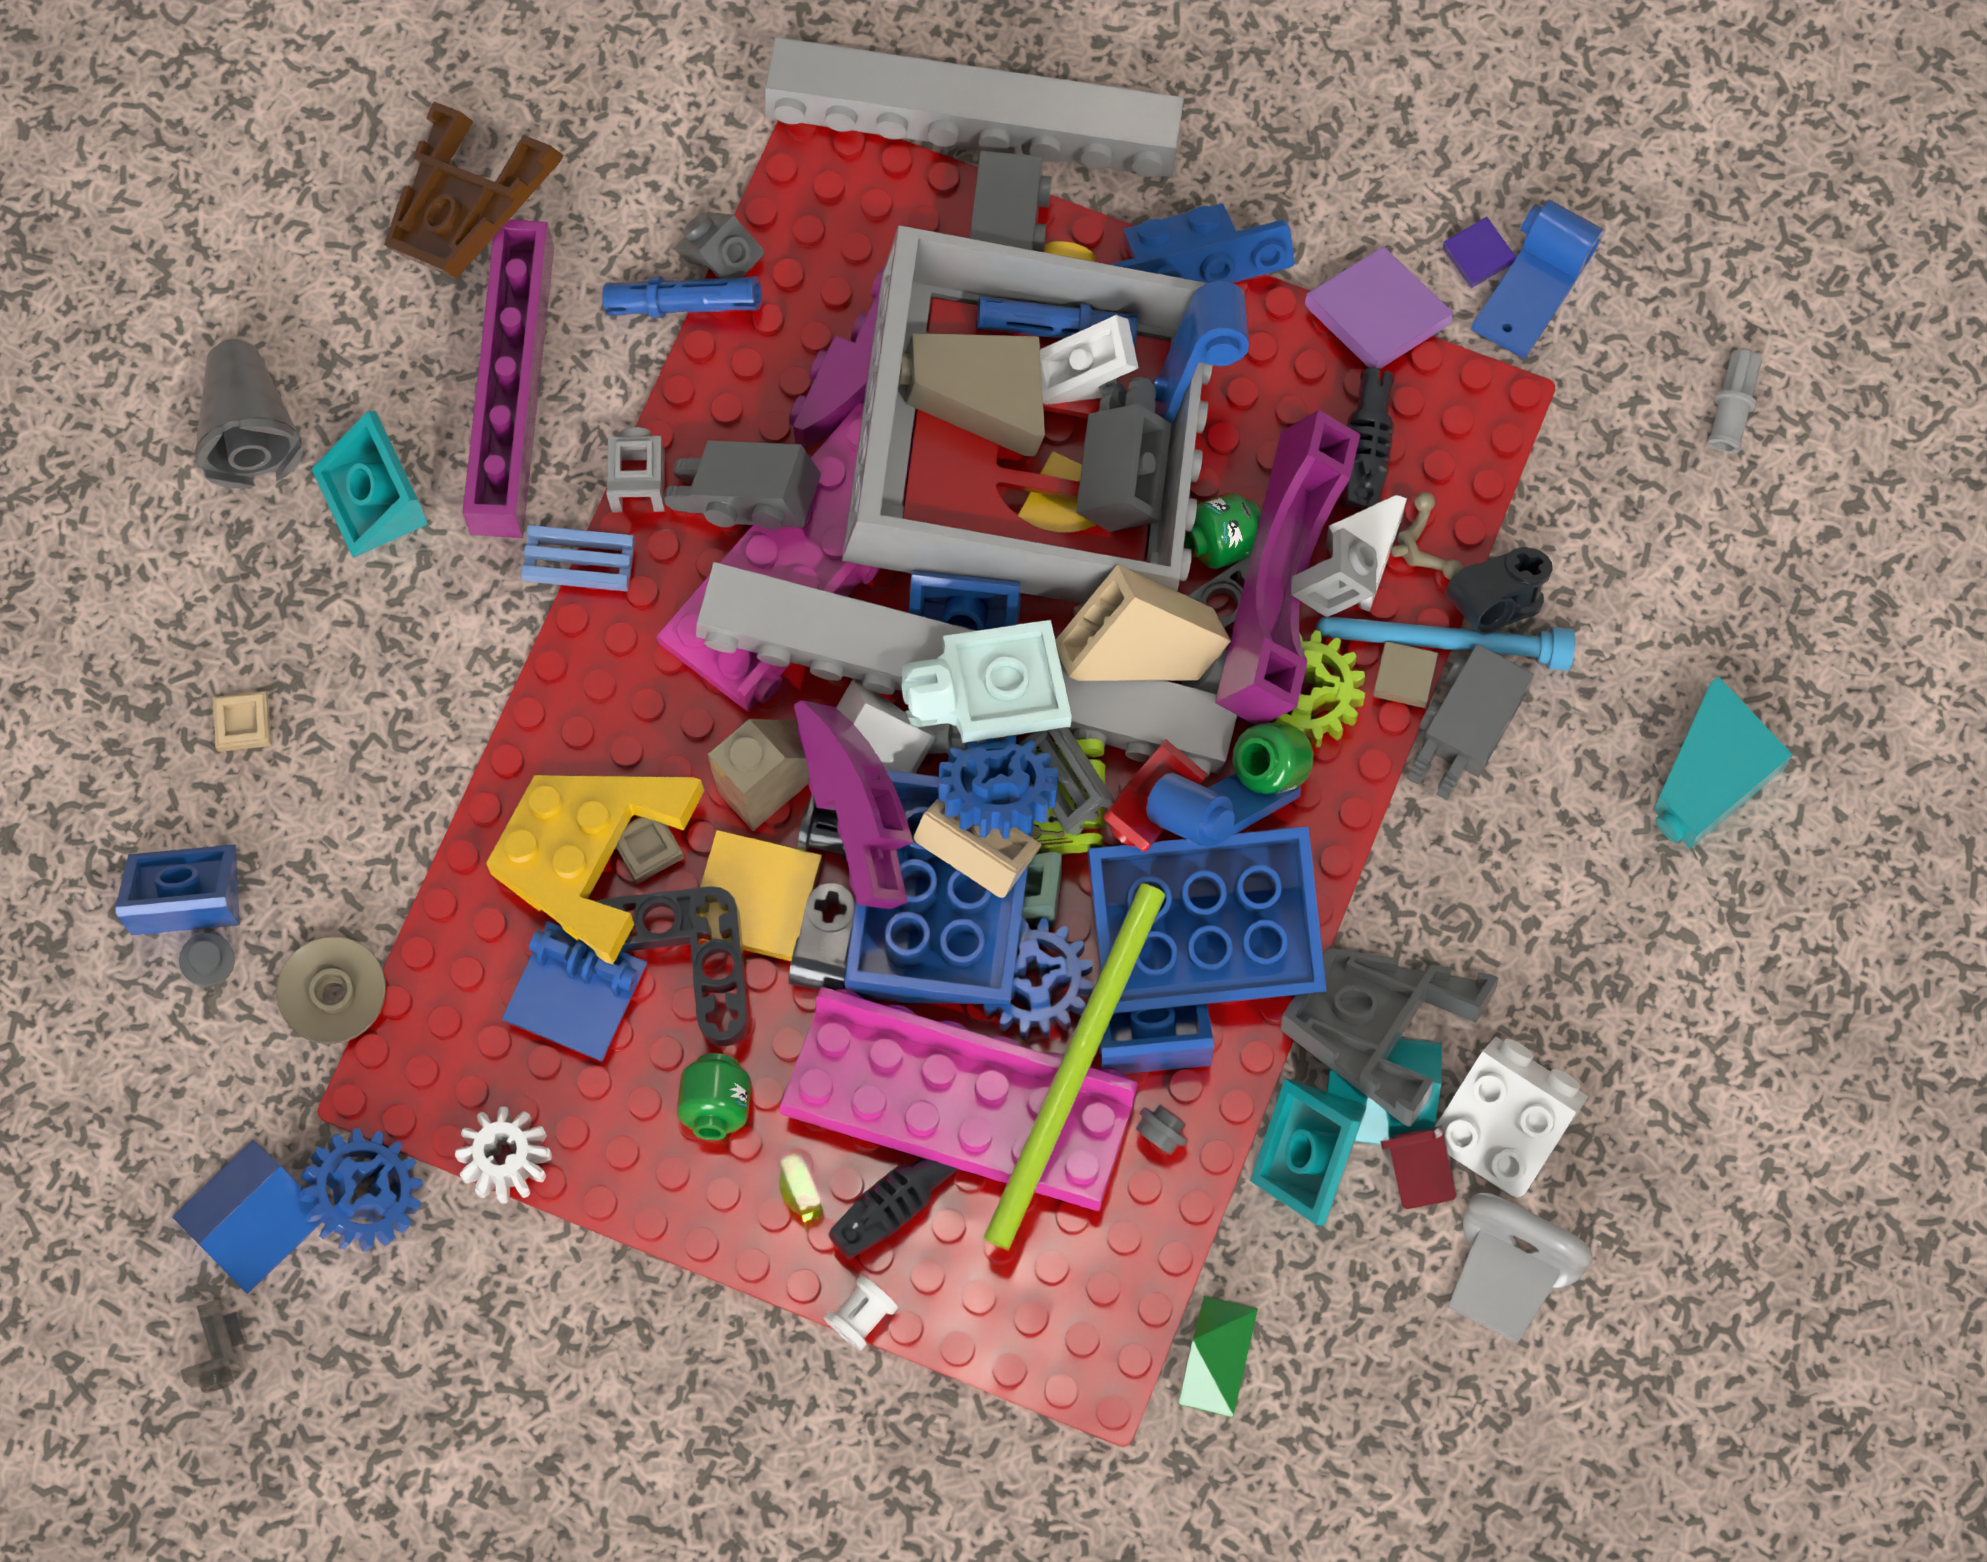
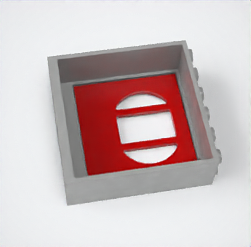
M899 225L882 272L842 561L912 573L915 570L1020 582L1021 593L1085 604L1118 564L1177 591L1179 580L1186 581L1191 563V549L1183 547L1185 531L1191 532L1197 510V500L1190 499L1189 493L1191 482H1197L1202 465V450L1195 449L1196 433H1202L1204 430L1208 402L1200 401L1202 384H1208L1213 365L1198 363L1172 423L1160 522L1149 524V531L1148 524L1108 532L1096 524L1090 528L1075 532H1054L1041 529L1026 522L1007 506L996 487L1001 486L1078 500L1077 495L1080 481L999 467L996 462L998 444L919 409L916 411L904 506H902L915 408L906 404V385H898L902 354L907 349L912 333H926L930 297L934 298L931 302L927 334L1031 336L1001 331L976 330L979 297L986 296V298L1078 308L1080 303L1090 304L1092 310L1138 314V329L1134 346L1138 369L1116 378L1117 384L1123 383V386L1129 391L1127 387H1129L1131 379L1149 377V380L1152 382L1154 377L1159 376L1168 355L1169 342L1171 348L1193 294L1206 283ZM1037 336L1039 337L1040 349L1062 340V338ZM1090 399L1055 404L1043 403V410L1083 418H1088L1089 414L1099 412L1100 401Z

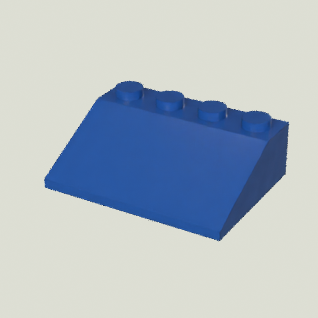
M886 770L905 812L913 843L896 850L908 902L892 909L857 905L856 901L845 975V990L853 991L865 999L897 1003L1010 1004L1028 866L1008 894L1001 898L916 843L914 834L924 813L938 799L939 777ZM962 783L963 787L967 791V785ZM1031 819V832L1027 834L1031 838L1034 824L1033 819Z
M1309 827L1234 834L1209 848L1188 839L1154 842L1147 852L1141 851L1137 846L1130 847L1128 845L1088 850L1087 857L1100 971H1102L1140 884L1153 886L1166 894L1114 1013L1327 991Z

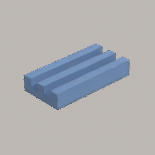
M528 525V542L524 550L525 562L521 570L523 581L628 591L635 546L633 535ZM539 544L622 551V554L542 547ZM537 560L586 566L617 567L620 569L619 574L539 567L536 565Z

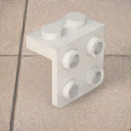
M1495 1037L1481 1052L1435 1127H1443L1449 1156L1509 1195L1521 1197L1527 1192L1567 1127L1577 1116L1589 1096L1579 1090L1580 1084L1567 1073L1557 1069H1552L1550 1072L1533 1061V1054L1522 1044L1511 1039L1502 1041Z

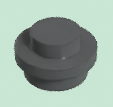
M201 933L190 938L183 946L179 956V965L188 981L200 987H213L221 984L230 976L235 964V955L231 945L222 936L214 933Z
M1159 1105L1154 1112L1143 1107L1139 1113L1143 1118L1136 1126L1138 1132L1170 1155L1178 1145L1185 1146L1189 1139L1181 1133L1186 1126L1184 1121L1162 1105Z

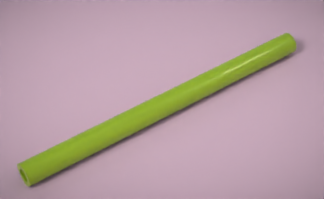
M1140 884L985 1232L983 1239L995 1246L1009 1250L1163 903L1166 894L1153 886Z

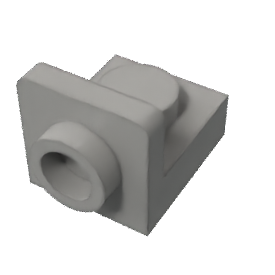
M1344 528L1334 532L1333 557L1292 576L1291 595L1325 617L1336 614L1376 595V569L1378 564L1376 550Z

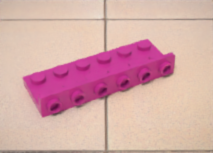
M858 403L811 457L821 472V477L804 527H781L777 530H769L758 525H752L720 564L848 597L860 582L867 584L877 575L881 568L842 561L864 407L862 403ZM911 441V443H910L909 458H908V465H907V472H906V480H905V487H904V494H903L902 506H904V499H905V491H906V484H907V477H908V469H909V462H910L912 441ZM709 575L656 637L661 646L749 712L758 701L764 704L771 699L782 683L780 675L788 666L780 667L764 663L757 658L758 653L736 648L734 653L717 651L707 647L704 644L705 639L696 637L697 621L709 581Z
M821 987L816 999V1012L782 1099L780 1114L1008 1183L1064 1055L1059 1053L1043 1054L1021 1047L1016 1041L1006 1037L990 1038L970 1032L963 1025L953 1021L937 1022L917 1016L910 1009L900 1005L884 1006L864 1000L859 994L850 990H831ZM1089 1067L1035 1192L1092 1210H1100L1133 1109L1137 1082L1127 1079L1122 1073L1112 1069L1096 1070Z

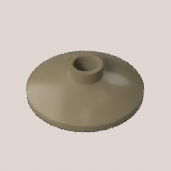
M323 937L301 946L285 962L279 974L276 987L278 1007L289 1027L303 1038L322 1044L342 1043L361 1035L379 1016L386 996L384 972L376 957L362 944L344 937ZM332 986H340L344 989V996L337 1003L325 1001V993Z

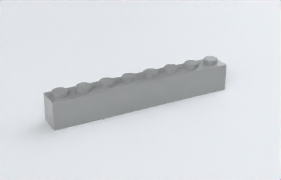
M775 37L765 86V117L778 119L787 124L806 123L830 127L841 132L853 130L880 134L889 139L908 138L928 141L942 147L955 145L990 152L1043 156L1044 162L1056 160L1083 164L1092 169L1110 168L1136 172L1145 177L1164 176L1171 178L1184 97L779 37Z

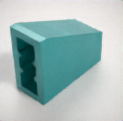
M1719 676L1710 683L1654 807V811L1658 815L1655 821L1661 832L1674 843L1682 840L1689 849L1694 847L1785 770L1793 755Z

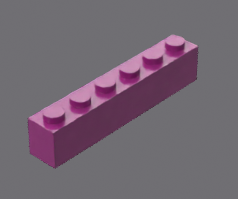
M509 220L493 238L462 511L470 535L523 538L554 256V244L548 222Z

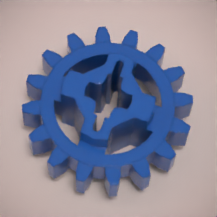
M1016 735L1007 736L1005 741H997L996 738L985 739V742L980 744L977 741L965 742V751L952 747L949 750L948 762H941L939 766L938 800L945 802L946 817L960 815L959 828L962 830H966L974 824L980 826V837L983 838L989 835L991 829H999L1003 839H1009L1010 831L1013 827H1018L1025 834L1030 833L1031 819L1045 823L1048 818V808H1055L1058 770L1050 768L1051 755L1049 753L1035 755L1036 742L1033 740L1026 742L1023 746L1017 745ZM962 783L967 785V791L963 787Z
M1024 918L1021 919L1017 947L1018 957L1015 963L1011 999H1017L1030 1008V1011L1019 1009L1011 1003L984 1004L983 1008L986 1016H991L998 1012L1002 1014L999 1022L1001 1030L1006 1031L1013 1023L1019 1024L1020 1036L1026 1039L1031 1027H1039L1040 1033L1045 1039L1050 1037V1024L1057 1022L1064 1030L1070 1028L1069 1011L1083 1014L1086 1004L1078 996L1091 995L1093 992V982L1081 977L1093 972L1092 960H1078L1085 951V944L1080 940L1069 945L1067 943L1069 928L1065 925L1053 934L1049 932L1048 919L1046 918L1041 919L1037 930H1030ZM1038 946L1047 947L1060 956L1053 958L1041 951ZM1037 970L1038 976L1042 977V985L1032 987L1029 979H1026L1027 971ZM1067 984H1070L1064 998L1058 1004L1051 1007L1050 1000L1055 992L1059 989L1067 988Z
M360 1128L354 1129L350 1133L347 1143L338 1134L333 1135L327 1142L329 1151L318 1147L310 1157L316 1166H307L301 1174L300 1178L312 1184V1186L302 1190L299 1194V1201L313 1202L314 1205L305 1219L307 1222L322 1220L325 1225L319 1236L323 1240L333 1232L339 1234L340 1249L345 1250L353 1239H358L362 1252H367L374 1245L375 1237L384 1246L389 1245L395 1239L393 1229L404 1233L412 1224L406 1214H415L421 1206L422 1202L410 1196V1194L418 1191L422 1187L423 1181L422 1179L409 1178L408 1172L417 1162L414 1158L403 1161L398 1158L397 1155L403 1145L399 1141L392 1144L389 1148L382 1146L383 1132L377 1131L370 1141H364ZM350 1157H365L373 1161L355 1162ZM388 1173L393 1180L396 1195L389 1189ZM370 1175L374 1176L373 1181L368 1185L369 1190L362 1198L358 1197L352 1205L349 1204L356 1186L360 1182L364 1183ZM326 1185L333 1190L334 1208L328 1199ZM367 1218L372 1223H355L349 1221V1219Z

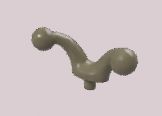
M1422 491L1417 494L1414 500L1415 507L1419 510L1415 521L1408 529L1398 534L1399 546L1392 547L1391 552L1394 557L1403 556L1409 566H1422L1442 570L1445 577L1451 580L1456 573L1464 568L1462 563L1456 559L1447 561L1420 551L1416 544L1428 521L1430 511L1435 505L1434 496L1427 491Z

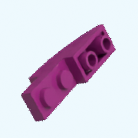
M883 267L879 270L872 287L871 297H874L875 300L869 313L861 312L853 326L850 341L835 335L828 352L824 350L819 351L810 373V379L814 380L809 393L807 397L799 395L794 403L789 424L793 426L795 443L801 444L805 450L830 436L858 403L864 405Z
M807 701L793 704L798 722L797 735L803 746L809 771V788L815 798L817 808L836 810L838 817L837 830L844 844L850 870L849 883L855 894L857 905L892 909L908 902L896 850L913 843L898 794L883 763L868 740L836 707Z

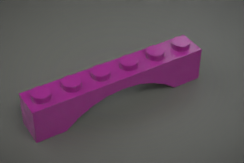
M1320 410L1288 427L1280 434L1232 631L1231 642L1215 701L1219 706L1254 725L1267 723L1297 708L1308 660L1302 649L1299 633L1300 600L1291 595L1292 576L1308 569L1322 528L1337 499L1350 480L1360 439L1359 433Z

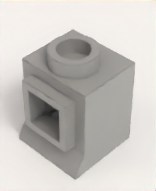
M632 427L622 430L620 437H608L607 497L612 513L622 512L623 497H650L654 512L665 511L663 498L665 493V451L661 436H652V432L645 428ZM647 460V470L621 471V461Z

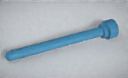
M1322 617L1316 624V630L1320 631L1321 636L1324 638L1335 639L1337 637L1345 640L1377 643L1388 641L1401 645L1473 651L1475 646L1479 644L1496 654L1536 657L1537 663H1545L1546 668L1551 670L1570 671L1575 651V631L1573 628L1551 627L1549 632L1540 631L1538 636L1500 632L1482 635L1476 630L1340 617Z

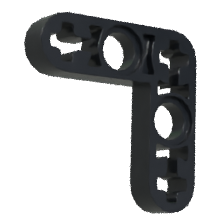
M709 886L595 901L625 912L634 910L633 920L639 934L631 936L630 931L620 952L690 944L696 1014L701 1032L709 1042L717 1046L728 1047L737 1044L744 1038L749 1029L750 1019L741 919L736 901L727 890L721 887ZM718 902L722 910L728 911V914L719 916V930L723 939L732 936L731 941L722 939L712 940L711 927L707 918L700 917V914L709 911V903ZM667 907L675 915L672 927L660 934L648 931L645 927V918L648 912L653 908ZM701 939L710 940L703 944L700 943ZM715 953H725L731 956L734 961L733 970L730 975L721 980H712L703 971L707 958ZM737 988L736 994L726 993ZM705 992L725 993L726 1005L730 1014L738 1016L737 1020L729 1022L728 1031L719 1032L715 1023H709V1019L718 1017V1001L714 994L705 997Z

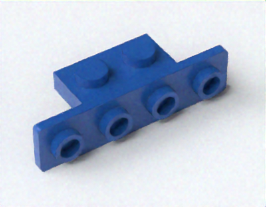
M1221 203L1213 206H1200L1190 212L1163 219H1150L1140 225L1123 229L1125 245L1131 259L1110 265L1204 283L1214 281L1233 283L1290 268L1294 265L1295 261L1291 230L1286 220H1279L1236 231L1224 204Z

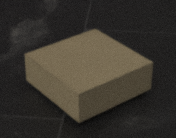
M1385 641L1373 697L1426 708L1438 653Z
M639 817L626 826L616 845V849L637 884L685 858L667 825L643 817Z

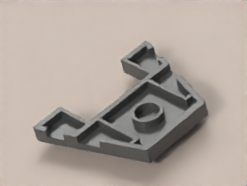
M1328 947L1323 955L1327 991L1296 995L1283 1013L1280 1030L1401 1123L1411 1127L1431 1096L1434 1080L1386 1060V1058L1423 1002L1477 1023L1494 995L1498 977L1479 972L1477 980L1450 976L1451 968L1430 965L1427 971L1397 967L1398 959Z

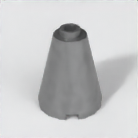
M239 339L222 341L209 351L206 358L195 449L198 469L201 467L204 470V476L208 481L226 488L244 489L256 486L251 478L252 476L275 471L276 481L286 477L299 465L302 457L300 436L258 349L254 345Z

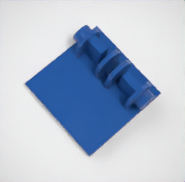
M547 921L543 932L536 930L532 936L529 950L533 951L502 1020L603 1061L647 962L620 952L613 965L606 963L596 955L594 949H591L581 939H574L561 926Z

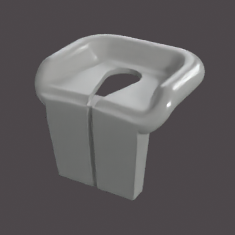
M1477 1193L1470 1198L1463 1216L1464 1234L1472 1247L1448 1308L1518 1344L1549 1295L1552 1287H1566L1579 1280L1592 1262V1251L1584 1241L1565 1229L1501 1197L1488 1193ZM1513 1236L1527 1241L1536 1248L1525 1251L1517 1248V1243Z

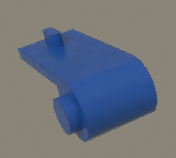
M1550 199L1543 207L1534 204L1521 227V231L1527 234L1521 252L1471 326V330L1523 359L1527 358L1598 248L1605 229Z
M1214 281L1206 283L1196 290L1190 300L1158 377L1153 378L1152 383L1155 385L1157 415L1171 424L1175 419L1198 363L1227 366L1239 361L1248 352L1249 335L1246 300L1243 290L1236 284L1227 281Z
M1169 773L1160 778L1152 788L1147 802V817L1151 823L1209 848L1299 798L1301 787L1276 794L1256 793L1245 787L1236 776V773L1215 785L1206 788L1182 776Z

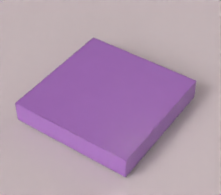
M1384 246L1307 293L1304 304L1369 368L1377 369L1383 368L1450 325L1453 317V312Z

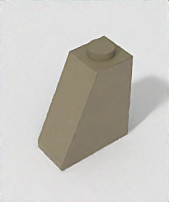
M912 333L907 349L902 354L898 385H906L907 405L1021 455H1036L1045 436L1039 337Z
M749 719L708 753L718 794L752 831L809 784V771L804 749L797 735V721Z

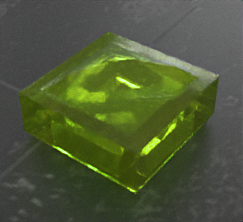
M798 1153L779 1160L781 1165L779 1191L783 1201L791 1210L801 1215L804 1222L822 1215L823 1207L802 1156H798Z

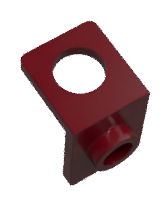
M1442 1126L1392 1135L1380 1141L1382 1150L1390 1148L1400 1199L1404 1209L1448 1202L1457 1197Z

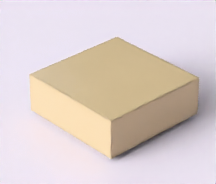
M266 691L213 697L215 746L218 752L271 746L269 703Z

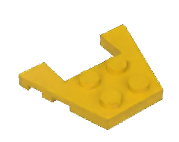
M534 775L486 863L490 874L538 911L542 909L561 924L562 929L574 939H581L594 949L596 955L604 962L613 965L634 926L632 916L628 912L589 900L588 898L631 817L637 815L684 830L704 793L702 782L694 777Z

